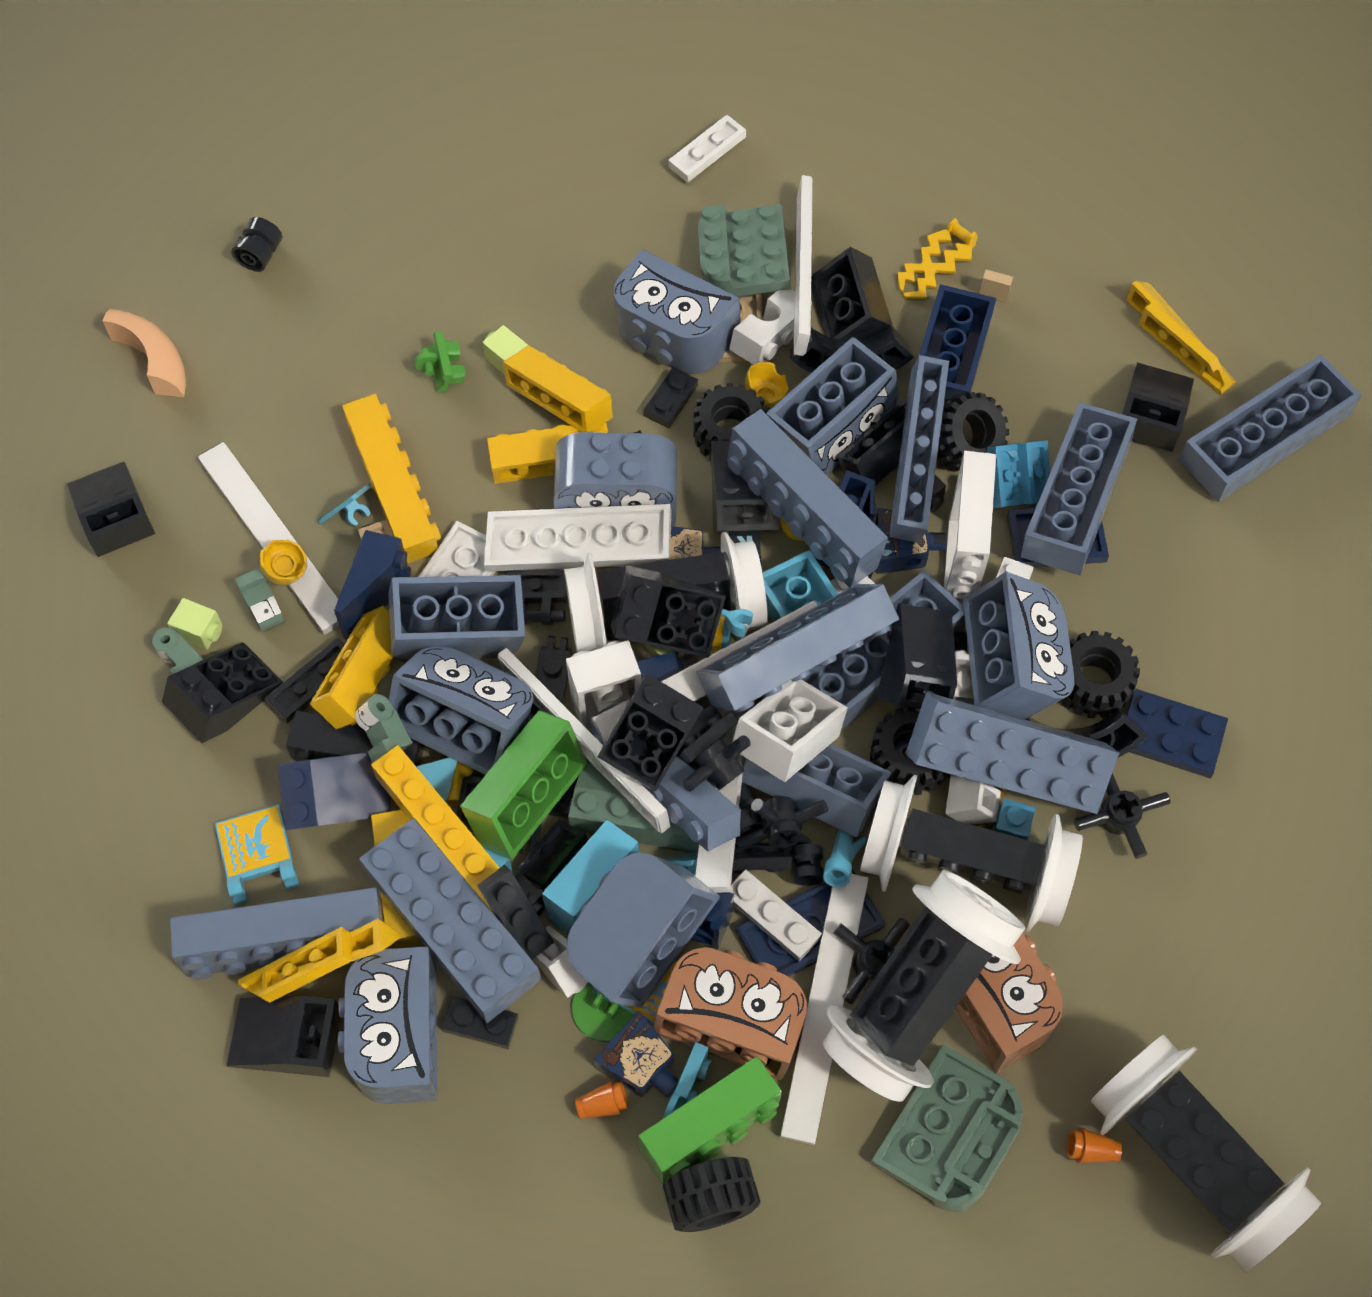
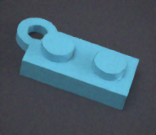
M695 1042L676 1090L667 1105L663 1119L698 1096L699 1092L694 1091L699 1078L705 1080L712 1060L707 1059L708 1047Z

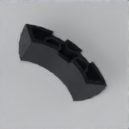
M891 324L872 335L857 339L895 370L914 358L906 341ZM811 327L806 354L804 356L794 355L793 343L790 350V359L799 367L812 373L850 339L832 338L819 333Z
M1119 708L1105 719L1091 726L1078 729H1060L1105 742L1119 752L1118 758L1131 751L1148 736L1139 725ZM1031 717L1026 719L1031 722L1042 724Z

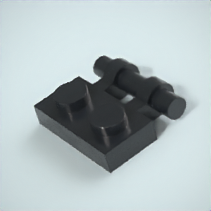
M564 569L507 571V575H521L524 625L527 622H541L542 625L565 622V610L554 609L555 603H567ZM528 603H542L541 610H527Z

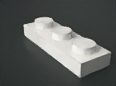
M726 115L668 160V167L688 183L746 138V129Z
M745 870L731 885L730 893H734V907L799 962L821 939V932L749 871Z

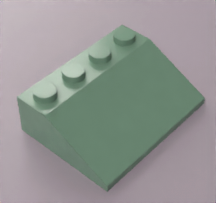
M586 758L588 764L577 780L568 815L571 826L593 836L606 820H609L640 844L698 853L699 844L692 841L682 828L670 820L671 827L662 834L658 832ZM696 761L689 765L694 770L700 767Z

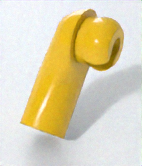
M458 761L446 802L450 806H458L462 779L464 776H470L473 773V768Z

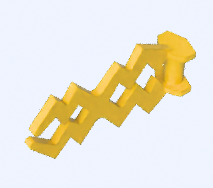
M954 218L947 229L927 235L930 246L921 247L922 263H904L906 272L897 273L900 293L904 292L905 281L915 284L914 273H924L925 278H917L919 291L905 292L903 298L926 300V288L937 289L936 273L956 274L955 261L971 262L972 249L978 239L977 233L969 232L959 225L958 220ZM955 235L966 243H956L957 251L944 250L945 263H932L930 256L941 255L939 242L951 243V237Z

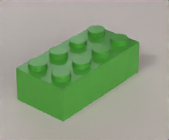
M538 711L530 722L525 725L512 744L506 748L503 755L486 773L475 789L466 797L460 807L478 842L484 849L512 860L587 766L588 763L570 721Z
M756 1056L638 1135L640 1151L663 1185L674 1174L693 1166L697 1162L703 1163L714 1159L720 1153L718 1148L728 1141L733 1145L742 1140L749 1133L747 1128L757 1121L760 1125H763L777 1115L775 1109L779 1107L782 1091L761 1060Z

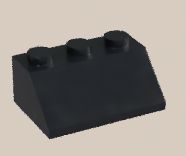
M849 247L811 275V290L826 336L837 339H851L852 337L858 339L872 335L889 324L893 326L872 257Z

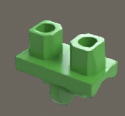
M434 332L435 342L429 348H422L421 354L415 358L414 363L416 369L425 372L426 376L434 375L437 392H446L449 384H462L466 373L464 365L450 364V361H458L460 356L459 342L445 340L443 332Z

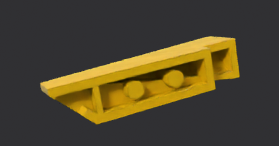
M1135 281L1131 284L1126 301L1142 314L1139 325L1220 396L1236 383L1233 377L1220 364L1217 356L1204 346L1151 284L1141 281Z
M378 918L352 932L340 927L238 980V985L270 1003L351 961L385 950L397 941L401 934Z

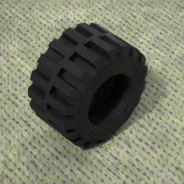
M727 383V387H722L721 384L714 386V391L708 389L704 392V398L699 397L697 407H694L693 437H695L697 448L700 447V452L704 456L710 455L711 460V441H730L732 430L718 426V422L726 419L742 422L759 409H762L765 414L768 412L767 406H764V399L761 396L756 397L757 392L751 388L748 391L745 385L739 384V387H734L733 383Z
M970 392L944 399L936 460L939 464L945 463V468L960 471L964 451L988 453L987 447L1008 444V441L1005 440V437L1009 435V429H1006L1005 425L1008 422L1007 416H1002L1003 408L1001 405H995L996 400L994 398H986V394L981 392L976 394L975 392ZM964 419L967 420L972 429L971 445L967 443L963 435Z
M1091 631L1090 635L1087 636L1084 632L1078 635L1077 640L1072 638L1069 641L1074 671V688L1071 694L1065 698L1064 705L1068 709L1071 706L1076 709L1075 713L1080 716L1084 712L1088 713V718L1094 719L1096 714H1100L1101 718L1108 717L1110 712L1113 713L1117 708L1125 707L1137 685V679L1140 675V668H1137L1139 660L1137 656H1131L1133 653L1132 647L1130 645L1125 647L1123 645L1124 640L1120 637L1116 640L1111 638L1112 633L1105 632L1104 635H1099L1098 631ZM1084 666L1100 667L1109 674L1112 682L1108 684L1094 683L1083 675L1080 668Z
M901 707L895 709L894 716L891 713L885 715L883 723L879 722L871 745L870 761L892 772L889 782L905 785L913 775H917L914 794L922 795L924 788L930 792L935 788L936 783L940 785L947 773L916 765L913 761L902 758L896 752L894 746L897 743L911 739L920 711H916V708L908 707V711L904 712Z
M724 1157L691 1166L674 1174L662 1186L674 1229L680 1232H697L728 1224L752 1213L761 1203L749 1161L742 1157Z

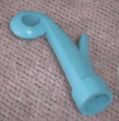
M838 828L830 859L827 860L823 878L828 885L844 887L850 882L851 864L857 852L866 844L867 840L865 837H861L853 843V835Z

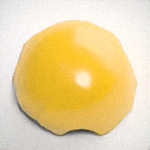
M758 362L750 366L744 385L746 390L749 391L752 388L757 392L756 397L761 396L764 399V406L773 408L789 392L786 375H779L776 372L774 363Z
M272 540L260 552V570L265 578L275 585H291L297 582L306 572L307 556L297 543L290 540Z

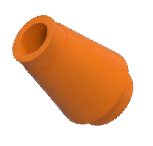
M611 1080L575 1099L580 1119L621 1115L623 1110L629 1109L627 1094L621 1081L614 1083Z
M1081 1127L1078 1130H1071L1069 1132L1066 1152L1068 1158L1075 1159L1076 1163L1119 1162L1122 1155V1144L1120 1141Z

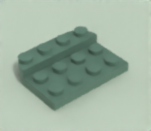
M724 204L718 206L709 205L703 208L702 216L698 222L700 265L703 280L737 297L791 289L782 204L766 205L726 212Z
M943 1044L928 1068L934 1079L933 1085L930 1088L917 1086L873 1157L872 1164L934 1201L936 1207L948 1211L964 1212L982 1197L1016 1140L1023 1123V1110L1015 1087L1009 1081Z

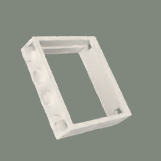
M964 451L950 507L943 587L963 606V598L980 588L990 555L996 454Z

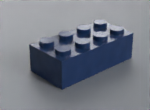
M940 284L919 355L949 361L944 398L947 399L972 391L997 298Z

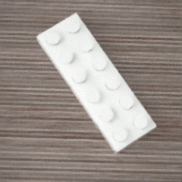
M670 504L488 512L484 567L486 571L583 567L587 553L592 554L594 567L634 566L670 560L671 506Z

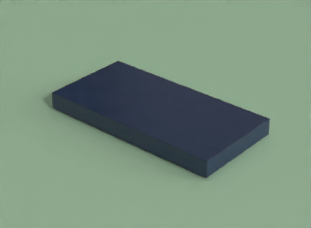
M852 868L851 874H855V875H856V873L854 872V870H853V868ZM824 882L785 903L822 933L832 886ZM867 892L865 893L857 933L861 940L885 928L886 925ZM751 920L736 927L737 934L755 964L758 962L768 963L774 966L777 972L790 977L815 964L817 961L821 939L799 962Z

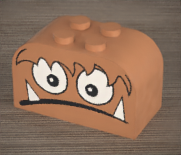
M1023 933L1014 944L1021 958L1019 964H1012L992 955L955 1007L958 1015L996 1074L1041 1048L1060 1021L1063 1012V999L1059 988L1055 984L1056 977L1054 972L1047 964H1042L1036 955L1037 948L1033 940L1028 935L1024 936Z
M698 948L684 954L675 964L656 1014L654 1029L660 1036L692 1048L695 1042L708 1047V1054L741 1066L758 1056L764 1066H766L768 1058L773 1059L766 1069L773 1078L782 1081L791 1062L806 1017L807 1002L804 992L797 982L789 976L777 972V969L768 963L758 962L755 964L744 960L743 955L732 950L722 952L713 948ZM737 1047L742 1048L740 1056L734 1051Z

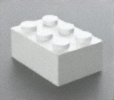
M629 640L624 642L613 641L604 645L601 649L591 652L580 651L571 658L566 659L571 701L577 719L588 731L591 730L590 723H592V718L630 699L641 681V673Z
M802 679L795 682L789 680L782 684L781 691L766 697L741 716L738 720L733 739L734 742L742 735L747 736L750 740V746L740 754L783 782L791 778L839 737L848 707Z

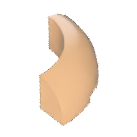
M109 309L102 321L111 341L124 343L134 347L141 353L144 352L148 357L147 377L155 395L184 397L186 389L185 368L177 348L169 337L158 326L144 317L127 311Z

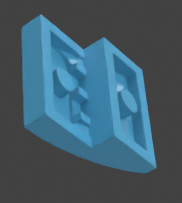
M1048 441L987 447L988 453L996 454L993 508L1038 503L1050 475Z

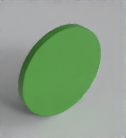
M588 982L584 989L576 993L573 998L572 1014L579 1030L587 1037L596 1041L610 1042L631 1020L634 1014L620 1007L618 1003L604 999L602 993H593V985Z

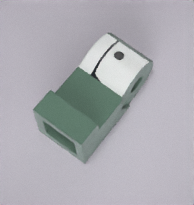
M260 567L235 578L240 593L262 632L285 622Z
M161 628L153 635L152 645L160 659L174 666L170 670L171 674L203 661V658L173 628Z
M374 694L356 709V722L366 731L373 746L368 751L372 763L397 745L402 750H405L412 744L397 711L384 695Z

